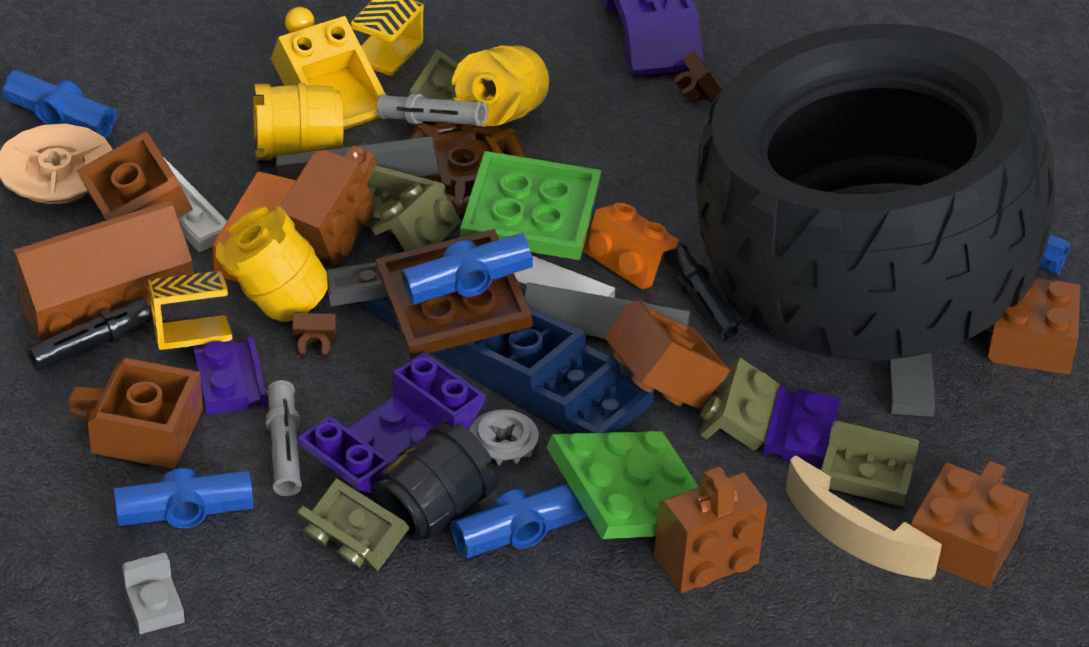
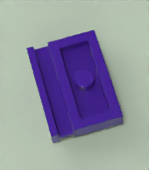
M254 336L247 337V342L236 343L235 339L226 342L212 341L208 344L193 346L196 370L201 374L202 398L206 415L249 409L248 404L261 403V407L268 406L267 391Z
M780 386L764 442L762 456L769 457L770 453L782 455V460L790 462V459L796 455L814 467L822 468L829 445L831 428L837 418L840 398L798 390V394L785 392L786 387Z

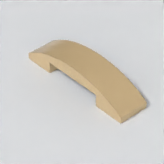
M796 455L790 459L786 492L798 512L821 535L849 554L879 568L915 578L931 579L935 576L942 547L941 543L906 522H903L895 531L889 529L829 492L831 476Z

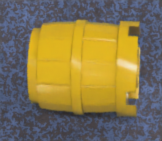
M501 45L469 54L458 64L452 77V85H455L457 96L454 97V100L485 102L488 108V117L483 127L497 126L525 117L529 112L536 109L547 95L549 89L547 67L536 52L524 46Z
M305 83L271 87L270 84H254L255 94L261 95L253 96L254 140H257V149H262L255 150L256 161H272L273 157L277 158V156L343 148V105L340 90H333V86L306 85Z
M263 206L245 214L229 227L227 232L231 237L225 246L219 241L216 246L215 257L227 273L235 277L248 299L253 301L266 316L281 322L292 321L293 313H308L324 297L328 289L327 272L316 256L313 247L294 228L295 224L282 207L276 206L277 211L270 212L266 206Z

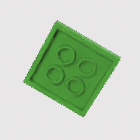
M485 151L460 227V237L492 229L496 230L499 240L523 233L528 241L530 252L580 260L601 183L602 170Z
M663 431L552 434L546 447L602 539L656 536L659 501L699 488Z

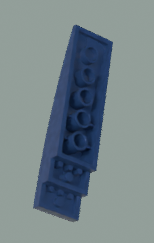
M396 247L385 256L405 252V250ZM387 298L357 302L400 332ZM531 307L529 309L532 314V327L432 353L494 392L571 434L621 432L654 403V391L649 393L635 384L632 379L621 375L620 365L616 359L586 346L584 331Z

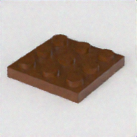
M495 229L375 259L377 273L410 358L417 357L422 352L429 354L533 326L531 311L514 273L492 280L488 289L472 297L462 296L458 291L424 302L411 304L406 295L401 270L442 258L446 249L459 241H472L476 246L497 241L499 237Z

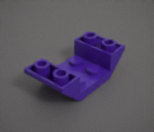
M602 0L606 11H618L626 30L624 56L632 76H650L660 73L689 71L682 58L694 50L704 63L698 10L693 0Z
M422 352L393 372V397L349 428H346L329 415L298 436L297 444L358 490L373 493V485L376 483L377 475L397 458V455L405 448L411 447L424 438L427 431L441 420L448 418L450 420L447 425L450 427L460 423L469 429L485 402V394L430 355Z

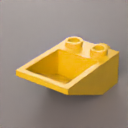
M304 7L291 9L285 17V26L290 33L278 37L270 58L283 85L289 86L305 83L306 85L333 86V90H340L343 105V130L380 118L377 113V102L381 95L386 94L346 16L314 25L315 19L310 10Z

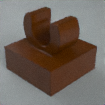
M694 50L682 58L690 71L680 73L674 80L689 102L698 99L703 90L711 102H713L720 93L721 88Z
M293 313V333L295 341H298V350L301 358H306V348L311 342L320 343L322 345L323 358L329 357L331 352L330 341L337 342L336 314Z

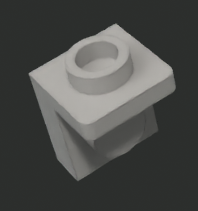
M166 553L142 557L122 565L125 596L139 635L185 623L184 609L171 578L170 561Z

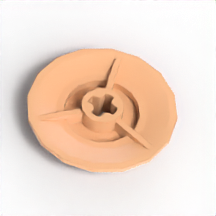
M71 124L41 125L22 131L4 144L0 150V180L6 188L32 201L45 204L68 203L88 194L76 170L113 149L103 136L89 128Z

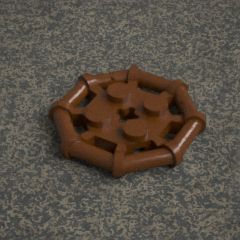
M420 123L413 128V134L409 137V139L433 137L439 162V174L420 177L445 185V195L453 204L458 216H463V213L466 211L471 195L465 196V194L472 192L485 151L503 154L502 150L512 156L529 158L519 141V133L512 128L501 129L495 126L483 127L455 123H437L432 125ZM477 136L485 139V142L475 139V137Z

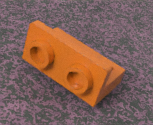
M615 203L614 205L596 209L583 252L641 290L652 287L663 252L676 248L679 240L669 234L663 225L651 222L636 213V209L629 204Z

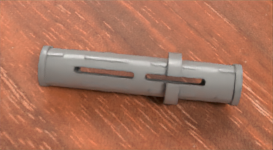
M411 94L409 97L381 95L377 102V113L381 119L407 120L410 124L417 125L423 121L483 126L488 117L487 105L482 101L429 99L421 94ZM407 108H421L423 110H408ZM441 110L458 111V113L441 112Z
M284 380L275 381L268 386L269 412L266 415V428L271 433L273 490L281 496H292L299 493L302 487L297 444L300 415L295 410V387L292 383Z

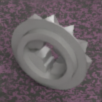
M502 409L486 412L475 419L469 430L482 443L491 458L496 460L498 466H500L503 460H510L517 465L521 457H531L534 447L538 446L539 434L535 423L526 415L513 410ZM507 436H511V442L508 440H503L500 443L496 442V437L504 439Z

